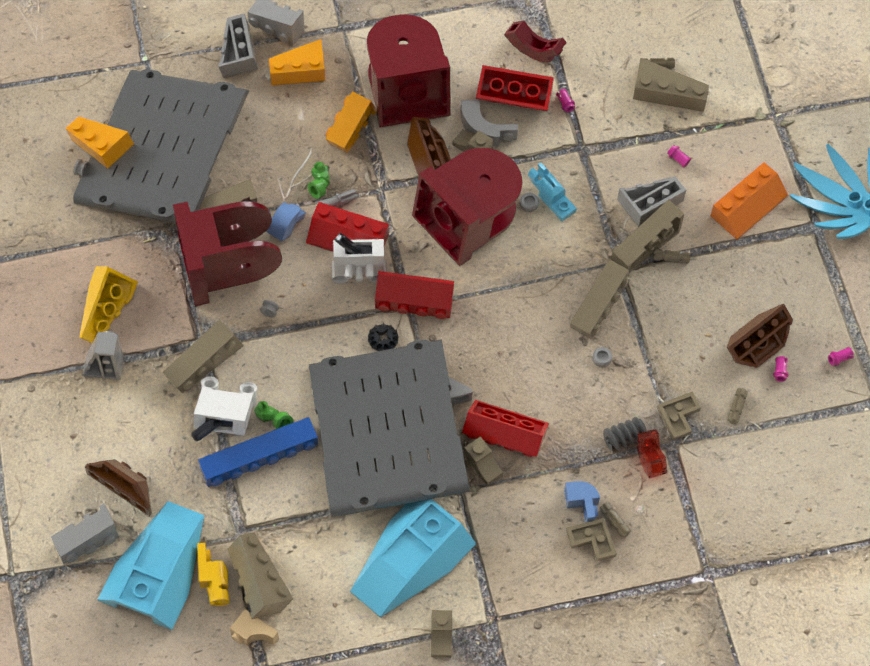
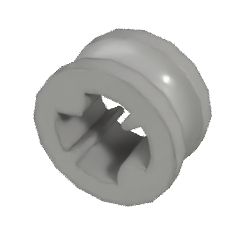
M78 159L74 166V175L80 174L82 177L89 162H83L81 159Z
M264 300L260 312L265 316L275 317L279 306L272 301Z

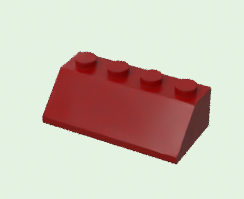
M482 65L476 99L547 112L554 77Z
M318 202L311 219L306 243L334 252L333 240H335L339 233H342L350 240L384 239L385 246L389 236V224Z
M378 271L375 309L397 311L401 314L412 313L422 317L435 316L438 319L450 318L454 281Z
M475 399L467 413L462 433L472 439L481 437L490 445L498 444L504 446L506 450H516L522 452L525 456L537 457L549 423Z

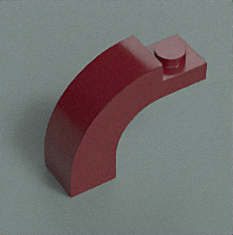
M524 20L513 22L504 34L508 41L521 53L540 62H551L555 56L562 53V48L567 43L563 37L551 40L540 37L531 30Z

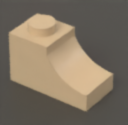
M246 609L230 628L232 639L239 644L244 643L247 646L251 642L258 640L275 644L279 639L278 631L259 618L251 619L250 612Z

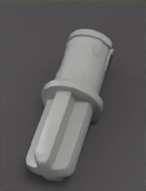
M352 189L342 194L336 193L335 196L320 202L334 207H343V204L357 199L358 195L356 190Z

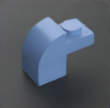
M282 203L274 213L267 233L281 241L291 236L295 223L304 219L306 212L301 210L298 205Z
M583 481L565 483L564 494L567 508L583 507L585 523L595 520V517H598L597 505L600 500L597 489Z

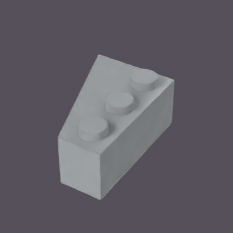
M256 0L247 12L248 22L253 27H258L268 35H273L283 43L293 46L305 31L304 11L300 9L298 11L290 10L291 7L287 5L283 8L277 6V2L270 0Z
M245 14L227 18L224 45L221 49V62H219L218 66L223 78L258 69L250 27Z
M675 176L656 180L651 184H638L636 187L627 189L625 187L619 188L617 200L639 227L668 199L675 206L683 202L686 189Z
M112 331L97 333L86 355L82 376L121 380L124 356L118 334Z
M104 503L99 506L100 510L91 516L89 513L84 515V520L74 526L72 523L51 536L63 564L74 562L79 556L91 554L98 547L110 545L119 538L115 524Z

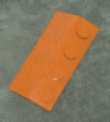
M763 162L713 205L710 216L738 240L788 196V193L778 173Z

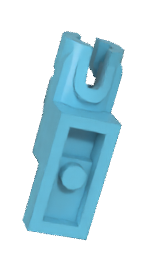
M539 163V169L536 171L532 168L528 173V177L539 190V197L561 221H564L573 215L577 208L565 196V188L556 180L552 173H549V170L542 163Z

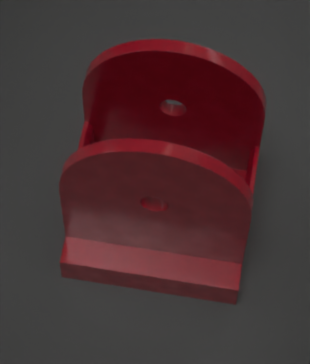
M408 14L389 16L377 22L368 33L367 51L370 59L368 78L376 106L379 128L410 123L413 117L434 119L451 116L450 64L448 57L444 54L436 28L427 20ZM406 41L408 44H399V42Z
M473 148L464 151L435 170L430 166L419 173L412 216L445 252L461 266L471 259L472 252L503 233L512 224L516 213V201L520 196L523 184L521 171L509 156L500 151L490 148Z
M188 201L173 205L179 243L195 307L210 303L208 292L261 280L272 274L281 265L282 254L278 246L265 241H251L265 233L272 223L271 212L265 205L245 201L190 212Z

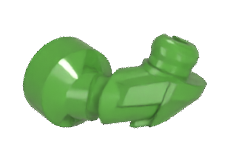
M316 162L311 173L315 180L308 183V191L315 199L324 196L326 188L330 184L329 169L323 162Z
M260 401L255 407L256 416L263 422L272 420L273 426L276 429L294 423L293 418L287 412H279L274 407L268 406L266 401Z

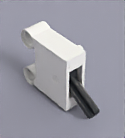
M339 233L335 240H333V282L345 283L352 278V275H355L356 281L361 282L363 275H366V278L370 279V281L377 283L378 271L387 272L386 260H384V239L350 240L342 233Z
M205 377L202 379L201 393L194 411V428L196 430L191 433L194 441H200L212 431L244 436L252 408L257 404V386L254 383L246 382L241 384L240 393L220 391L219 381L215 377Z

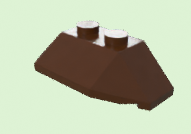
M413 117L411 119L407 146L419 175V173L430 166L434 170L450 161L451 158L444 139L436 128L431 125L428 118Z
M781 304L758 314L731 335L727 349L735 363L758 368L785 346L790 325L793 322V318L786 306Z
M116 459L87 463L85 465L87 475L149 517L151 516L152 510L147 478L142 473L133 472L127 463L123 461L120 463Z

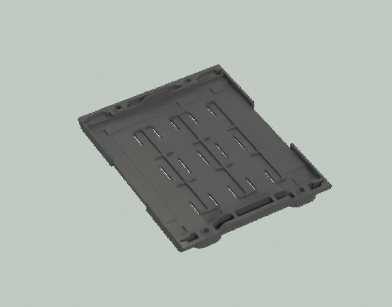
M131 70L112 109L113 113L107 125L128 131L134 145L108 169L91 156L89 164L86 166L74 192L73 202L75 204L176 223L173 209L174 204L188 201L190 212L199 210L211 183L209 175L227 133L231 135L249 90L236 88L234 84L226 82L213 84L161 75L156 70Z
M442 339L431 342L428 340H418L410 342L404 347L345 358L333 356L324 358L321 362L309 364L315 411L318 414L325 460L323 467L331 517L470 492L460 436H457L449 390L451 387ZM413 370H415L417 382L414 380ZM396 373L398 374L399 385H397ZM379 377L381 378V384H382V388H381V389H380V384H379ZM361 380H363L365 392H363ZM344 383H346V388H347V394H348V395H346V393H345ZM419 408L422 409V415H423V420H424V423H423V424H422L421 414H420V409H419ZM402 411H404L405 421H406V426H407V427L404 426V420H403ZM385 414L387 415L389 430H387ZM367 417L370 420L371 433L369 432ZM351 420H352L353 433H354V436H353V437H352L351 425H350V421H351ZM428 449H429V454H430V460H431V462H429V460H428V454H427V450H428ZM409 453H411L413 466H411ZM392 456L394 457L395 469L393 468ZM374 459H376L378 472L375 470ZM356 463H358V465H359V471H360V475H359V476H358L357 464H356Z

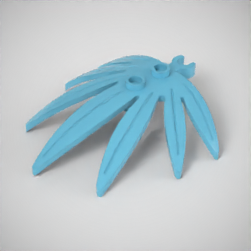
M826 144L834 167L843 181L853 191H849L833 180L795 162L794 167L813 188L842 206L790 194V197L812 210L828 215L850 217L814 224L815 227L823 229L847 228L836 235L837 239L856 237L870 228V193L866 191L864 185L849 164L833 147ZM869 147V149H868V159H867V174H868L869 187H870V147Z

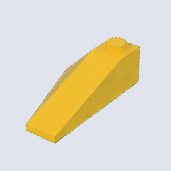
M96 266L89 284L79 338L93 343L98 332L108 331L110 324L116 317L118 318L125 304L131 301L138 281L110 267Z

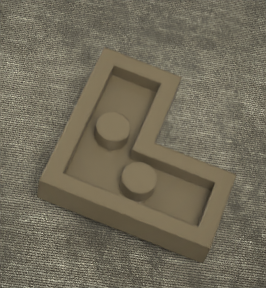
M693 392L657 405V409L673 441L691 434L692 430L685 417L701 410Z
M605 518L566 528L571 548L591 544L597 562L616 557L617 553Z

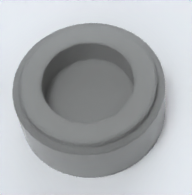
M525 193L522 195L520 206L524 211L533 212L538 208L539 199L535 194Z
M604 347L597 348L593 353V363L598 367H607L612 360L611 351Z

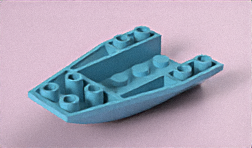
M429 499L407 503L387 524L350 592L381 618L449 574L476 543L464 526L434 500Z
M167 501L115 563L97 600L115 608L119 604L151 617L153 623L173 630L190 593L198 553L197 543L200 542L205 516Z

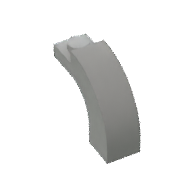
M461 100V121L466 131L477 133L478 130L494 139L493 146H499L500 140H517V124L490 123L481 115L479 100Z

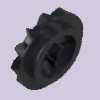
M384 322L381 325H375L368 334V342L376 351L395 348L399 339L397 330L392 325H385ZM387 332V339L384 338L380 341L379 334L384 335Z

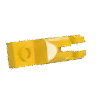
M197 543L200 587L207 589L210 605H228V569L223 561H211V551L206 549L205 543Z

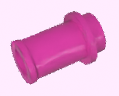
M560 89L556 96L562 104V110L565 112L573 111L575 109V102L571 100L566 89Z
M673 145L667 152L669 158L675 159L683 168L691 161V158L683 153L679 146Z
M850 347L838 352L832 351L828 355V361L832 366H838L843 361L853 359L854 353Z
M778 356L775 358L776 363L773 376L776 381L784 382L789 376L787 372L788 359L785 356Z

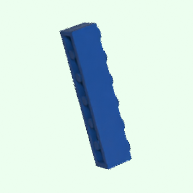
M307 417L198 459L199 467L207 486H218L230 478H239L243 473L255 472L267 464L273 465L282 458H291L303 450H312L318 445V436L310 418Z

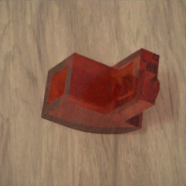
M653 429L637 434V452L648 478L667 474L666 457L660 449L658 431Z

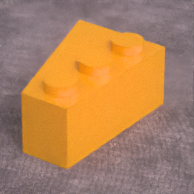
M321 39L269 58L271 86L325 81Z
M353 91L345 98L344 107L341 111H338L335 116V123L326 132L327 142L346 153L350 151L360 135L358 133L362 126L366 128L368 125L366 120L370 114L375 115L376 108L371 100Z
M79 116L65 128L75 144L107 169L134 145L128 131Z

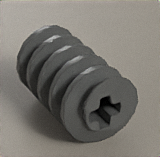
M637 417L632 418V421L626 420L625 424L621 422L618 423V426L613 425L610 429L605 428L603 431L605 442L610 451H612V446L619 450L620 443L624 448L627 447L626 441L633 445V438L640 442V435L644 439H648L645 424Z

